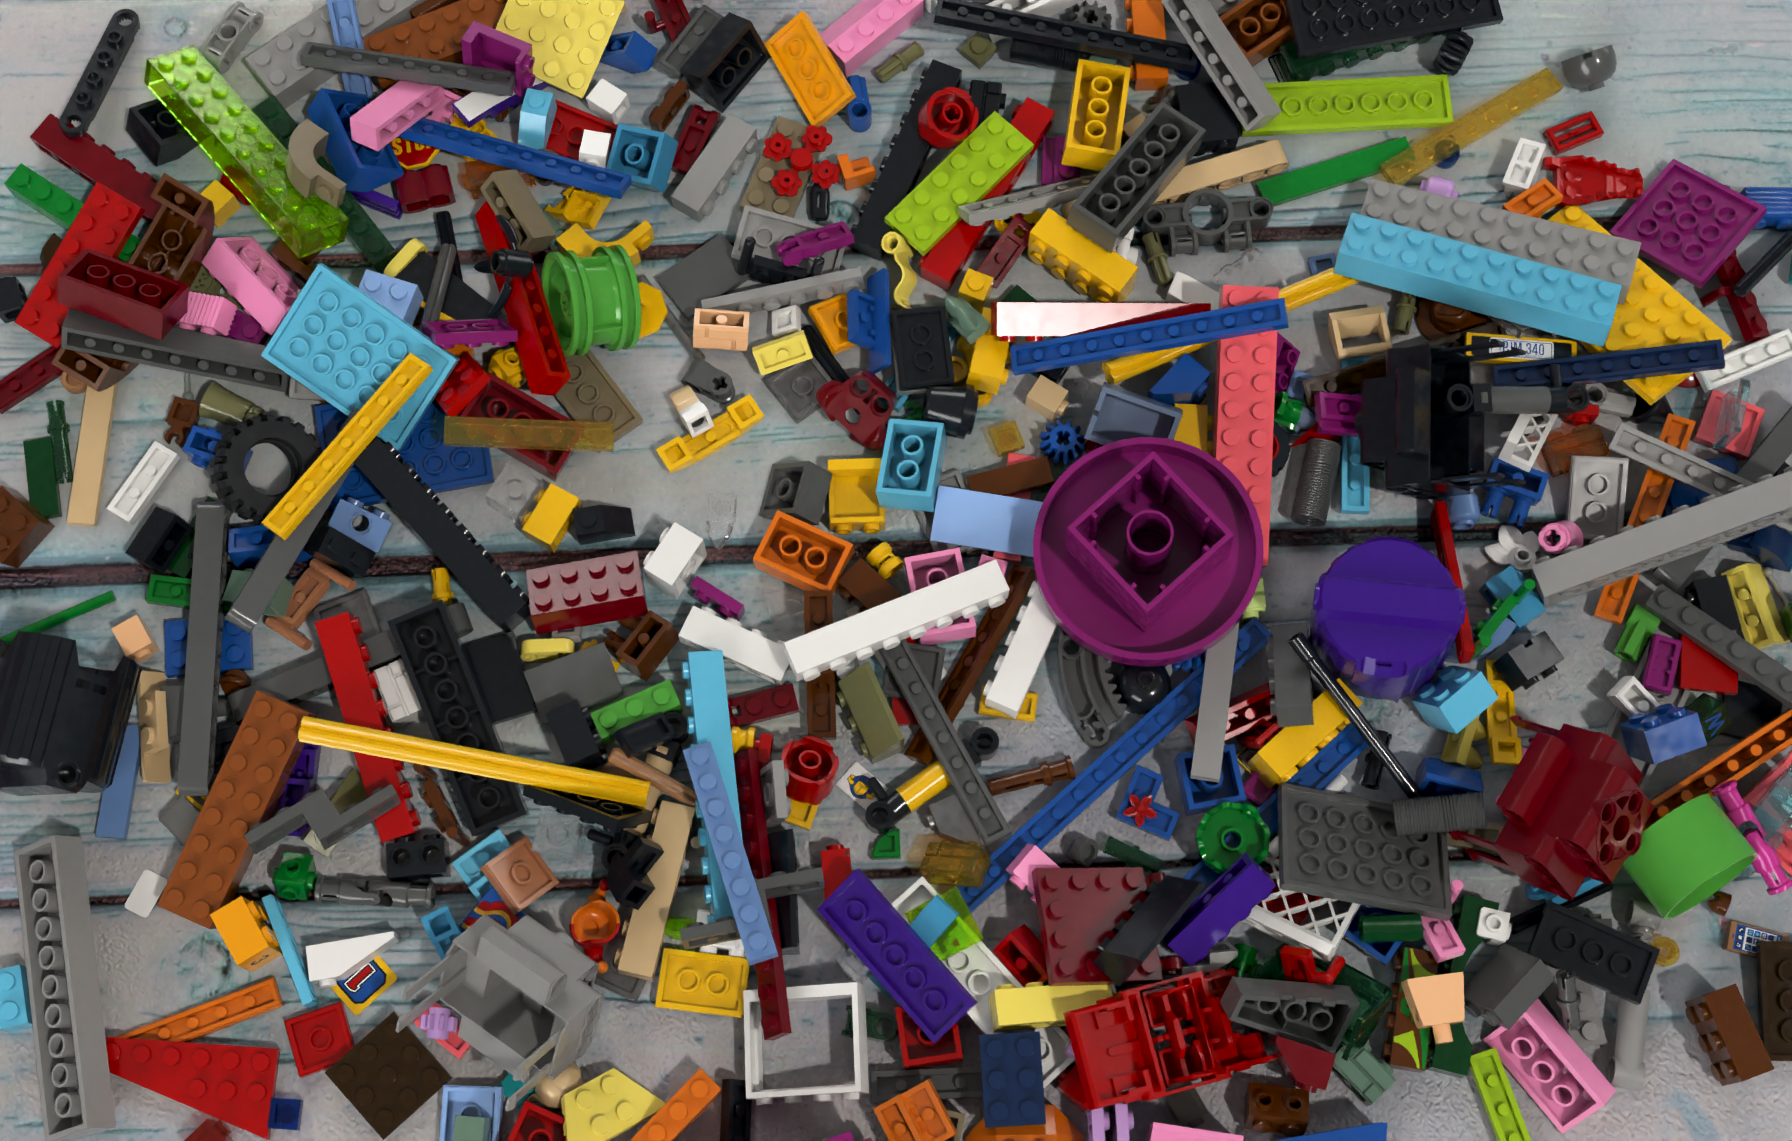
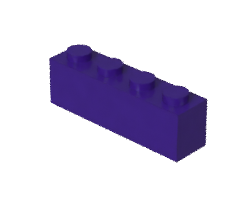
M1245 852L1186 909L1164 936L1167 945L1191 967L1197 961L1203 960L1218 941L1224 940L1229 935L1231 928L1249 916L1256 904L1270 896L1273 888L1276 886L1270 874Z

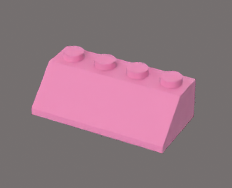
M861 0L822 31L820 35L845 78L923 16L924 0Z
M252 236L216 238L201 262L209 270V274L217 279L226 288L227 293L236 298L244 307L245 312L253 316L261 324V328L270 335H274L295 302L298 289H303Z
M1538 998L1509 1030L1499 1025L1483 1039L1490 1049L1496 1047L1504 1066L1562 1134L1603 1107L1616 1092V1089Z

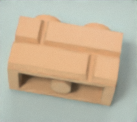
M695 308L693 348L747 351L750 312Z

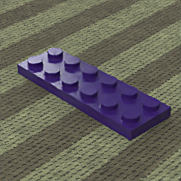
M860 868L854 870L817 908L819 913L933 1043L938 1042L978 1003Z

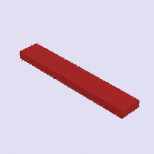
M1437 501L1433 506L1430 519L1438 560L1449 570L1455 585L1463 590L1446 501ZM1467 607L1464 623L1461 624L1454 640L1460 664L1470 663L1475 652Z

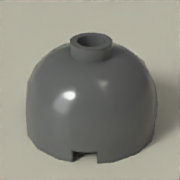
M1609 45L1562 61L1561 64L1566 80L1571 85L1577 88L1588 87L1590 92L1605 87L1603 81L1612 77L1616 70L1617 60L1613 46Z

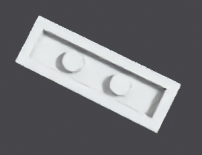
M154 441L106 509L133 525L176 465L180 456Z

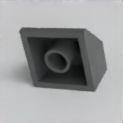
M810 461L773 464L759 516L773 519L775 513L779 510L812 526L819 525L826 496L830 488L832 473Z

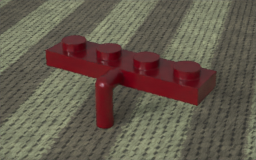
M653 0L661 20L656 21L654 12L647 11L644 14L647 31L650 34H654L666 29L673 44L691 21L683 0Z
M1735 249L1716 271L1722 286H1718L1696 300L1699 308L1703 309L1719 298L1727 297L1745 342H1755L1769 337L1770 334L1767 329V322L1760 313L1756 296L1752 291L1743 298L1738 297L1732 291L1733 286L1746 274L1741 268Z

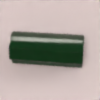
M1420 914L1361 916L1358 920L1361 943L1420 941L1423 936Z

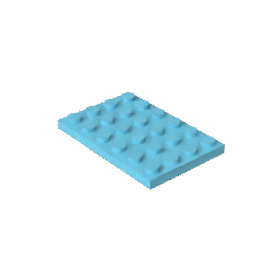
M323 263L317 265L261 354L262 357L347 416L350 415L354 407L359 410L410 352L431 366L433 371L377 434V437L384 442L389 441L397 451L403 448L460 360L448 350L435 345L428 336Z

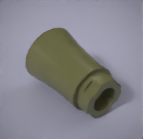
M213 382L208 387L199 406L200 417L216 420L233 427L249 418L263 416L265 411L263 408L256 406L255 403L229 391L218 382Z

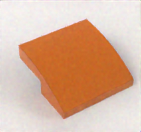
M931 1079L873 1108L889 1141H946L958 1134Z

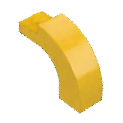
M645 220L617 241L600 242L591 238L575 223L557 237L556 242L561 252L572 250L578 257L591 256L597 247L621 245L628 253L634 267L641 262L639 251L647 249L652 244L655 236L653 227Z

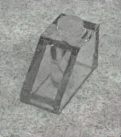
M851 948L835 960L836 967L850 982L862 984L872 974Z

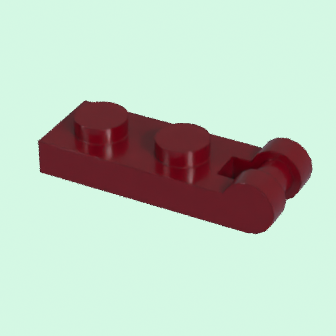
M697 104L693 106L678 138L679 143L672 164V171L683 175L688 173L707 146L714 129L717 127L721 116L719 112L714 110L708 112ZM700 120H702V121H705L706 123H705V125H702V124H699L698 122H699Z
M1021 213L1015 214L1007 227L976 269L980 273L994 277L993 287L995 289L998 288L1028 245L1030 231L1036 225L1033 222L1030 224L1023 219L1024 215ZM1016 228L1024 232L1022 238L1013 233Z
M792 683L735 698H727L731 730L732 726L743 727L800 712ZM740 708L742 716L733 717L732 709Z

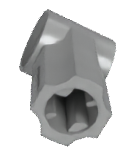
M1602 383L1587 384L1585 386L1589 394L1593 395L1596 399V402L1590 400L1589 404L1599 405V412L1626 418L1632 416L1636 404L1635 393L1606 388Z

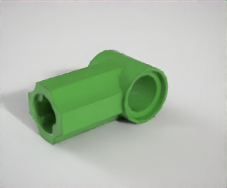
M1635 603L1623 623L1625 628L1612 652L1625 662L1635 663L1648 638L1652 637L1661 620L1644 609L1643 606Z

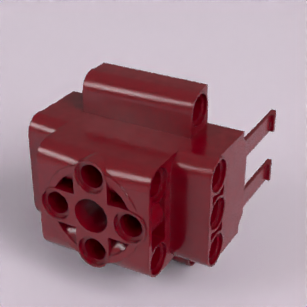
M1518 715L1511 716L1510 720L1515 726L1537 732L1534 738H1529L1530 746L1496 802V805L1508 821L1495 843L1457 830L1455 832L1454 829L1452 832H1448L1449 835L1456 841L1459 838L1497 851L1505 860L1502 861L1465 848L1464 851L1474 862L1480 860L1514 872L1531 886L1556 894L1569 901L1574 899L1585 877L1606 884H1612L1624 861L1629 856H1633L1638 852L1641 846L1643 827L1654 809L1652 803L1638 787L1643 777L1641 771L1620 744L1607 734L1589 731L1565 723L1560 730L1522 720Z

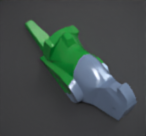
M1284 391L1276 393L1274 421L1280 427H1283L1286 432L1299 435L1301 432H1307L1317 423L1315 412L1307 408L1305 403L1289 399V394Z

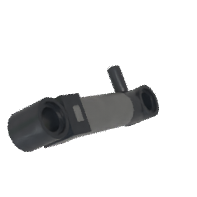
M1551 364L1549 366L1551 386H1491V384H1470L1466 386L1464 384H1455L1440 391L1436 396L1435 404L1437 410L1442 415L1448 417L1461 412L1462 417H1480L1485 414H1558L1560 416H1569L1587 408L1590 396L1587 389L1580 384L1562 386L1561 365ZM1452 395L1457 400V406L1452 402ZM1568 396L1571 397L1573 402L1572 404H1570Z

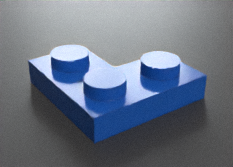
M1137 765L1115 819L1169 841L1180 813L1154 803L1164 776ZM1130 794L1137 796L1140 802L1145 796L1152 795V802L1148 808H1152L1156 812L1157 817H1145L1144 823L1139 828L1135 823V816L1127 817L1122 815L1127 808L1133 807L1129 801Z

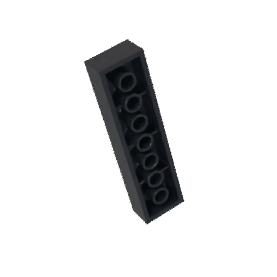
M379 438L375 439L363 450L354 463L506 633L513 631L531 615L528 596L518 585L514 588L510 586L513 580L499 564L495 568L492 566L495 560L481 544L475 547L474 543L477 540L462 523L459 526L456 525L459 520L444 503L440 506L437 504L441 500L426 482L422 485L419 484L422 479L407 461L403 465L401 464L404 459L389 441L383 444Z
M439 600L387 621L434 741L506 754L447 604L443 600ZM446 769L472 836H479L530 815L518 783Z

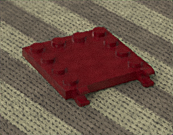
M1143 867L1034 869L1031 874L1049 986L1117 985L1092 963L1100 954L1095 949L1106 937L1112 939L1116 935L1111 930L1123 917L1126 920L1131 917L1127 911L1138 899L1143 902L1147 898L1143 892L1154 880L1159 884L1166 876L1165 873L1144 875ZM1156 946L1146 960L1123 984H1150L1162 981V975H1174L1176 970L1183 969L1181 957H1169L1159 960Z

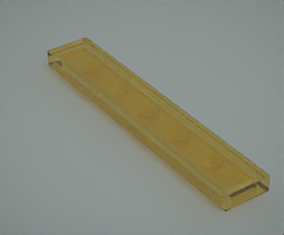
M445 416L444 446L613 452L614 423Z

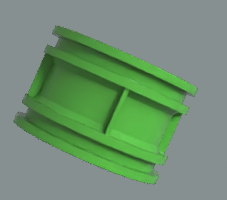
M621 245L601 246L595 248L592 255L587 257H578L572 250H565L561 253L549 252L543 263L541 286L564 357L585 355L593 345L603 344L609 351L634 348L638 342L641 329V300L636 273L626 250Z

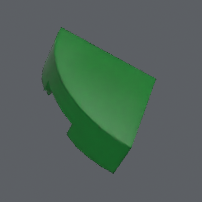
M900 829L888 831L876 842L872 851V860L901 859Z

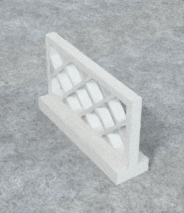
M1266 856L1263 861L1271 864L1274 873H1271L1270 876L1272 879H1276L1279 887V871L1277 872L1275 868H1279V859L1271 860ZM1279 887V892L1270 894L1268 898L1258 903H1262L1264 908L1256 904L1249 916L1241 921L1290 946L1312 949L1313 957L1330 965L1336 956L1335 951L1361 904L1352 903L1348 912L1335 915L1331 902L1337 900L1323 898L1309 903L1307 895L1303 893L1306 904L1289 909L1285 896L1296 892L1283 890ZM1282 897L1286 910L1277 913L1268 911L1265 902ZM1328 904L1332 917L1315 921L1311 908ZM1308 910L1312 923L1303 926L1295 924L1292 914ZM1343 920V922L1339 926L1338 921ZM1335 922L1337 933L1332 941L1320 936L1318 927Z

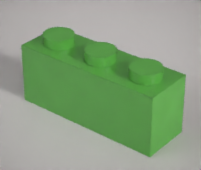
M670 679L590 714L604 745L607 746L617 741L613 734L618 729L660 712L663 715L672 711L682 713L683 709Z

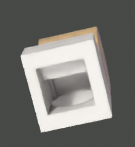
M689 385L668 395L680 420L692 438L714 427L708 409L700 402ZM701 417L704 418L700 426L692 427V422Z

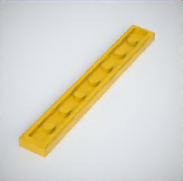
M410 352L261 523L285 541L433 371L431 366Z

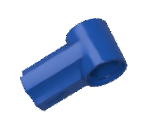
M853 75L849 76L847 81L857 97L846 105L848 125L853 131L862 133L871 126L872 108L869 103L865 77ZM857 114H863V115H865V116H863V117H857V116H855V115H857Z

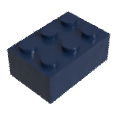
M1040 1031L979 1035L985 1128L1046 1124Z

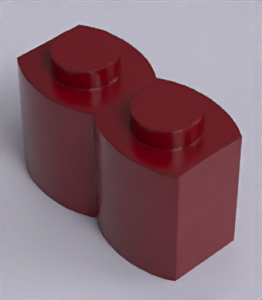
M432 164L422 171L405 170L403 171V176L395 180L400 205L404 214L417 213L429 208L444 207L456 202L447 165Z

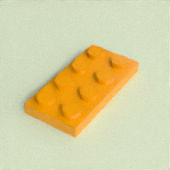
M801 11L764 43L811 125L817 128L822 126L857 97L807 12Z

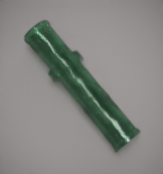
M52 400L46 403L49 418L47 432L51 435L55 481L59 484H64L63 473L65 472L67 483L73 482V471L68 439L70 426L66 423L65 402L56 400L57 411H55V405Z

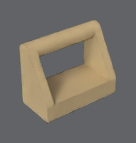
M1382 305L1329 313L1327 334L1338 360L1386 353L1387 349L1392 348L1386 314ZM1378 334L1381 343L1343 348L1341 341L1344 338Z

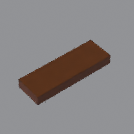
M1047 456L966 477L969 490L1002 496H1011L1054 484Z

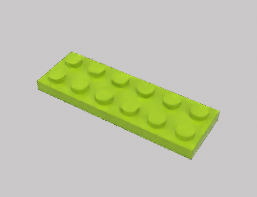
M994 111L884 217V222L896 233L902 235L905 241L921 255L925 256L962 219L959 217L958 206L981 201L1034 149V144Z

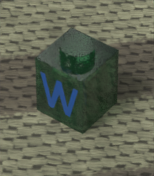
M1702 693L1685 708L1698 713L1707 743L1732 723L1724 702L1706 693Z

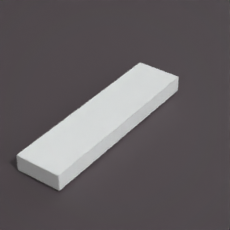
M1788 328L1725 354V369L1694 372L1704 392H1710L1713 389L1792 358V333Z

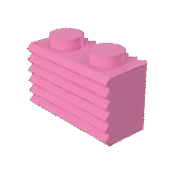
M190 291L188 294L187 313L177 323L178 328L200 331L201 333L227 336L229 335L228 331L231 330L230 326L232 325V320H234V315H236L237 306L221 296Z

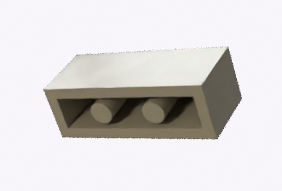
M517 169L492 172L480 187L495 215H503L514 228L519 239V243L516 245L518 250L528 251L529 253L543 251L557 235Z

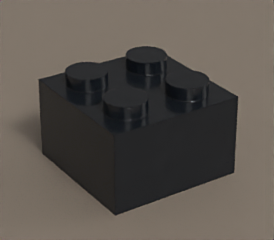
M575 700L545 713L567 766L591 770L606 763L603 755L607 753V750L598 731L592 732V729L596 728L587 706L581 707L578 700Z

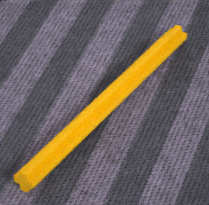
M1333 267L1280 289L1279 298L1285 299L1286 309L1289 312L1361 281L1333 273ZM1217 341L1114 358L1102 363V370L1105 373L1106 381L1114 385L1179 358L1185 353H1191Z
M303 716L298 732L299 742L646 807L650 789L649 781Z

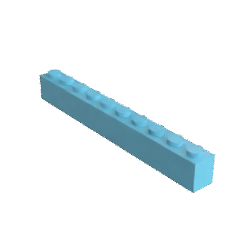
M722 650L688 652L686 661L681 663L682 678L688 681V689H684L685 706H690L691 716L687 717L688 734H693L694 744H690V748L711 741L742 839ZM696 800V817L702 820V828L698 829L699 846H704L705 857H701L702 875H707L708 886H704L705 904L710 903L711 915H707V924L716 922L721 917L731 916L734 918L699 802Z

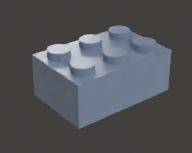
M1104 382L1084 438L1101 445L1136 437H1157L1173 440L1183 415V410Z

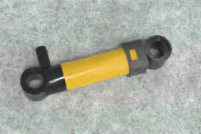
M989 727L976 729L972 734L970 744L966 738L962 739L977 769L981 766L982 761L992 759L998 750L999 737ZM981 738H987L991 741L992 747L983 750L977 746L976 742ZM936 760L889 794L886 793L876 777L868 779L866 784L878 800L871 803L865 812L868 829L876 834L888 832L897 822L949 787L951 782L940 762ZM877 811H882L887 814L888 819L882 824H877L872 820V815Z

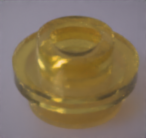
M1660 937L1653 941L1652 946L1658 949L1664 947L1668 952L1667 957H1662L1659 953L1656 960L1657 965L1667 967L1677 962L1680 951L1674 940L1668 937Z

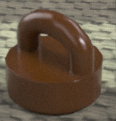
M232 669L220 678L222 690L228 696L251 686L250 677L239 669Z

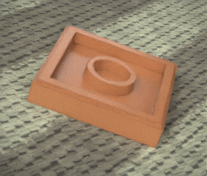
M526 836L480 867L513 915H516L560 883Z

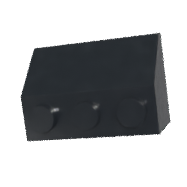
M729 12L680 70L690 87L715 109L723 113L771 56L752 22Z

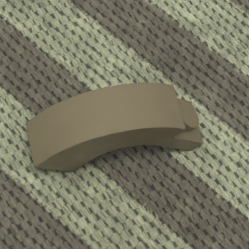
M306 119L296 127L290 137L285 164L287 176L293 187L306 199L315 194L323 201L337 208L343 203L347 184L323 169L316 162V159L326 151L329 133Z

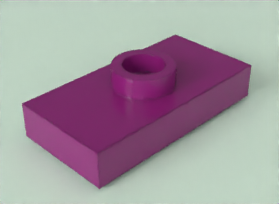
M1656 633L1652 635L1641 681L1642 686L1647 691L1664 696L1671 695L1683 641Z

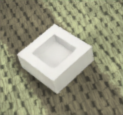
M797 305L772 311V335L776 339L801 331V310Z

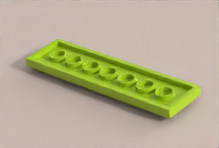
M1448 74L1263 83L1282 112L1265 127L1249 132L1245 130L1240 122L1241 137L1452 127L1454 120Z

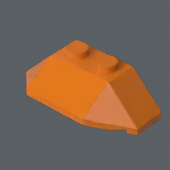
M1045 1105L1046 1124L985 1128V1119L983 1118L965 1137V1141H1084V1135L1055 1105Z

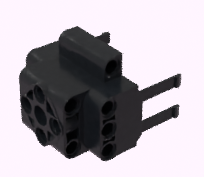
M1490 339V342L1449 348L1427 344L1387 349L1386 377L1361 381V406L1355 416V428L1360 438V464L1385 472V490L1415 499L1428 500L1447 496L1469 495L1470 489L1507 485L1521 487L1525 485L1526 481L1521 479L1501 480L1505 478V474L1499 472L1473 474L1484 471V415L1480 417H1462L1461 412L1450 417L1444 416L1437 410L1435 400L1440 391L1452 385L1464 384L1468 386L1471 384V362L1526 355V351L1511 347V350L1472 356L1460 353L1505 346L1504 342L1496 339ZM1452 395V402L1457 406V400ZM1480 479H1493V480H1496V481H1490V482L1470 483V480H1480Z

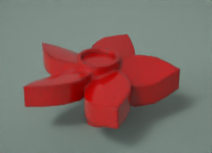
M1130 794L1129 801L1133 807L1127 808L1122 815L1127 817L1135 816V823L1139 828L1144 823L1145 817H1157L1156 812L1152 808H1148L1152 802V795L1145 796L1140 802L1137 796Z

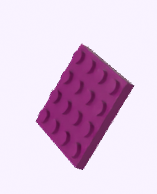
M1673 159L1609 233L1612 236L1641 242L1639 255L1702 288L1763 218L1767 207Z

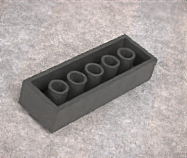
M1161 101L1072 204L1066 224L1109 253H1112L1198 151L1206 130Z

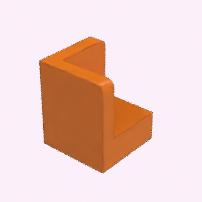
M847 153L837 156L840 176L846 191L870 184L876 179L875 167L871 166L867 157L850 162Z

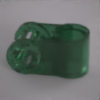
M846 1005L845 1010L848 1014L845 1029L841 1030V1035L853 1038L852 1005ZM866 1008L867 1040L883 1043L894 1041L899 1033L896 1019L888 1013L872 1011ZM887 1020L893 1024V1031L887 1036L880 1035L877 1032L879 1023Z

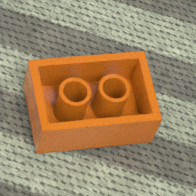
M777 510L753 557L754 568L804 591L832 590L833 597L838 587L837 580L845 573L854 555V546L850 542Z

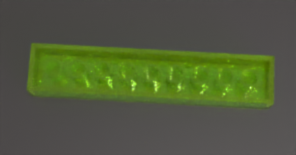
M193 44L147 58L144 83L299 259L345 241L349 218L339 207H333L315 194L306 199L293 187L287 176L285 166L288 150Z

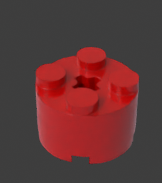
M946 87L935 92L924 103L918 114L921 138L938 148L948 149L959 145L971 134L978 122V109L971 101L972 97L966 91L957 87Z
M804 736L802 740L795 742L792 740L787 743L781 755V760L784 761V768H787L789 774L786 796L795 801L810 805L820 804L833 790L839 765L838 756L836 757L830 743L818 737Z

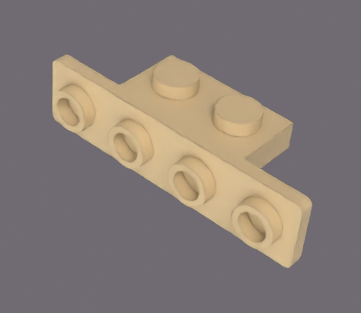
M141 671L137 686L142 781L144 783L167 784L171 782L166 691H160V686H166L165 673Z

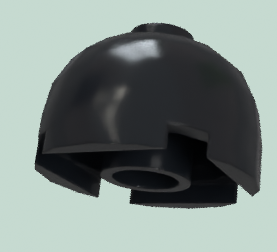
M1125 664L1119 670L1115 680L1117 685L1115 694H1121L1122 696L1119 704H1126V710L1133 714L1146 715L1171 692V679L1164 666L1142 667Z

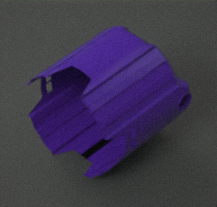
M1397 537L1366 539V542L1348 548L1346 552L1337 557L1331 563L1328 571L1321 574L1318 583L1315 584L1314 601L1308 624V635L1310 628L1309 642L1336 680L1340 678L1356 696L1371 699H1391L1398 703L1399 699L1407 696L1410 697L1417 693L1422 686L1431 681L1435 671L1442 668L1460 626L1464 623L1466 598H1464L1463 590L1455 585L1451 573L1438 560V557L1422 548L1420 544Z

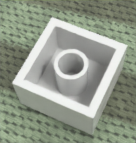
M674 522L671 528L667 527L659 538V546L655 552L651 550L648 553L643 565H645L644 571L648 583L677 601L707 557V552L702 538Z

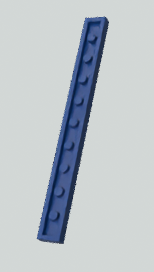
M421 118L398 136L412 142L443 149L461 156L475 158L486 163L500 165L511 170L517 169L536 177L546 178L611 198L621 199L631 186V175L426 118Z
M1284 298L1010 346L1012 372L1017 376L1289 328L1286 302Z

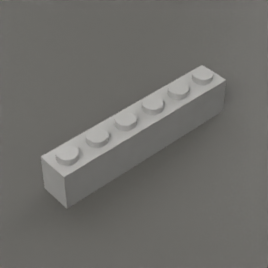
M1208 0L1161 1L1247 132L1265 127L1282 112Z

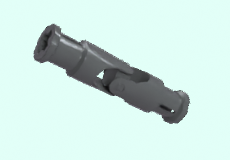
M318 877L314 895L315 902L317 903L327 900L340 901V904L401 908L418 905L433 909L436 898V885L434 883H429L428 886L411 885V882L372 881L350 878L334 881ZM383 891L388 893L390 896H383Z

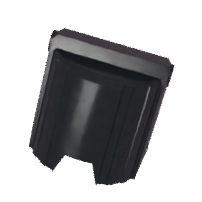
M18 631L11 645L0 639V791L17 796L74 794L77 792L100 793L112 785L142 671L140 665L123 655L115 671L79 666L76 640L60 636Z

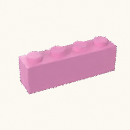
M400 80L350 117L352 140L378 152L444 102V87Z

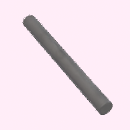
M645 275L637 278L638 283L644 282L652 286ZM666 304L668 310L665 318L666 323L693 359L697 357L704 360L706 358L699 348H693V339Z

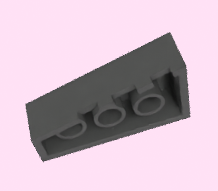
M1232 977L1220 1000V1004L1231 1021L1333 1054L1360 1005L1350 986Z

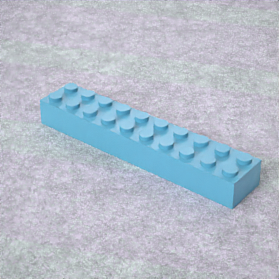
M1353 212L1351 213L1339 248L1333 272L1601 347L1604 346L1611 329L1622 287L1620 284Z

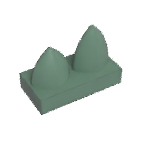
M961 296L957 298L945 297L947 323L969 344L972 345L991 328L989 322Z

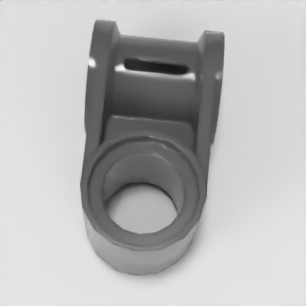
M694 358L681 379L684 386L689 385L694 392L702 394L717 403L727 404L734 399L735 388L731 377L703 359Z

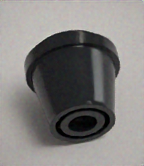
M964 384V386H928L923 402L921 421L944 423L946 432L954 434L955 438L964 439L966 434H971L978 406V391H974V385Z

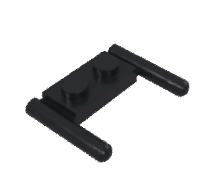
M749 236L745 239L737 266V273L739 275L749 274V278L756 279L760 283L775 285L820 275L825 260L821 256L815 257L810 273H807L805 268L794 265L788 267L780 261L755 255L753 258L752 254L756 240Z

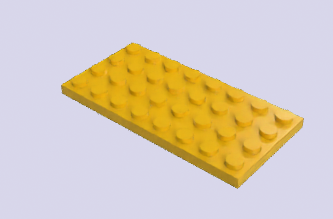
M1565 206L1548 219L1549 221L1611 235L1579 206ZM1637 258L1624 305L1617 303L1612 326L1604 346L1601 347L1583 341L1579 342L1592 354L1718 339L1722 340L1724 350L1730 345L1732 338L1643 261ZM1694 372L1623 381L1648 404L1653 405Z

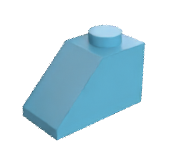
M527 88L520 111L519 145L537 150L546 149L557 111L553 93Z

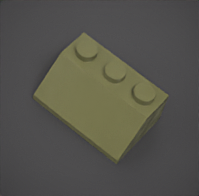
M868 661L838 681L839 691L835 693L841 707L847 706L851 716L847 717L852 732H859L862 742L858 744L864 758L870 757L872 763L875 764L904 751V737Z

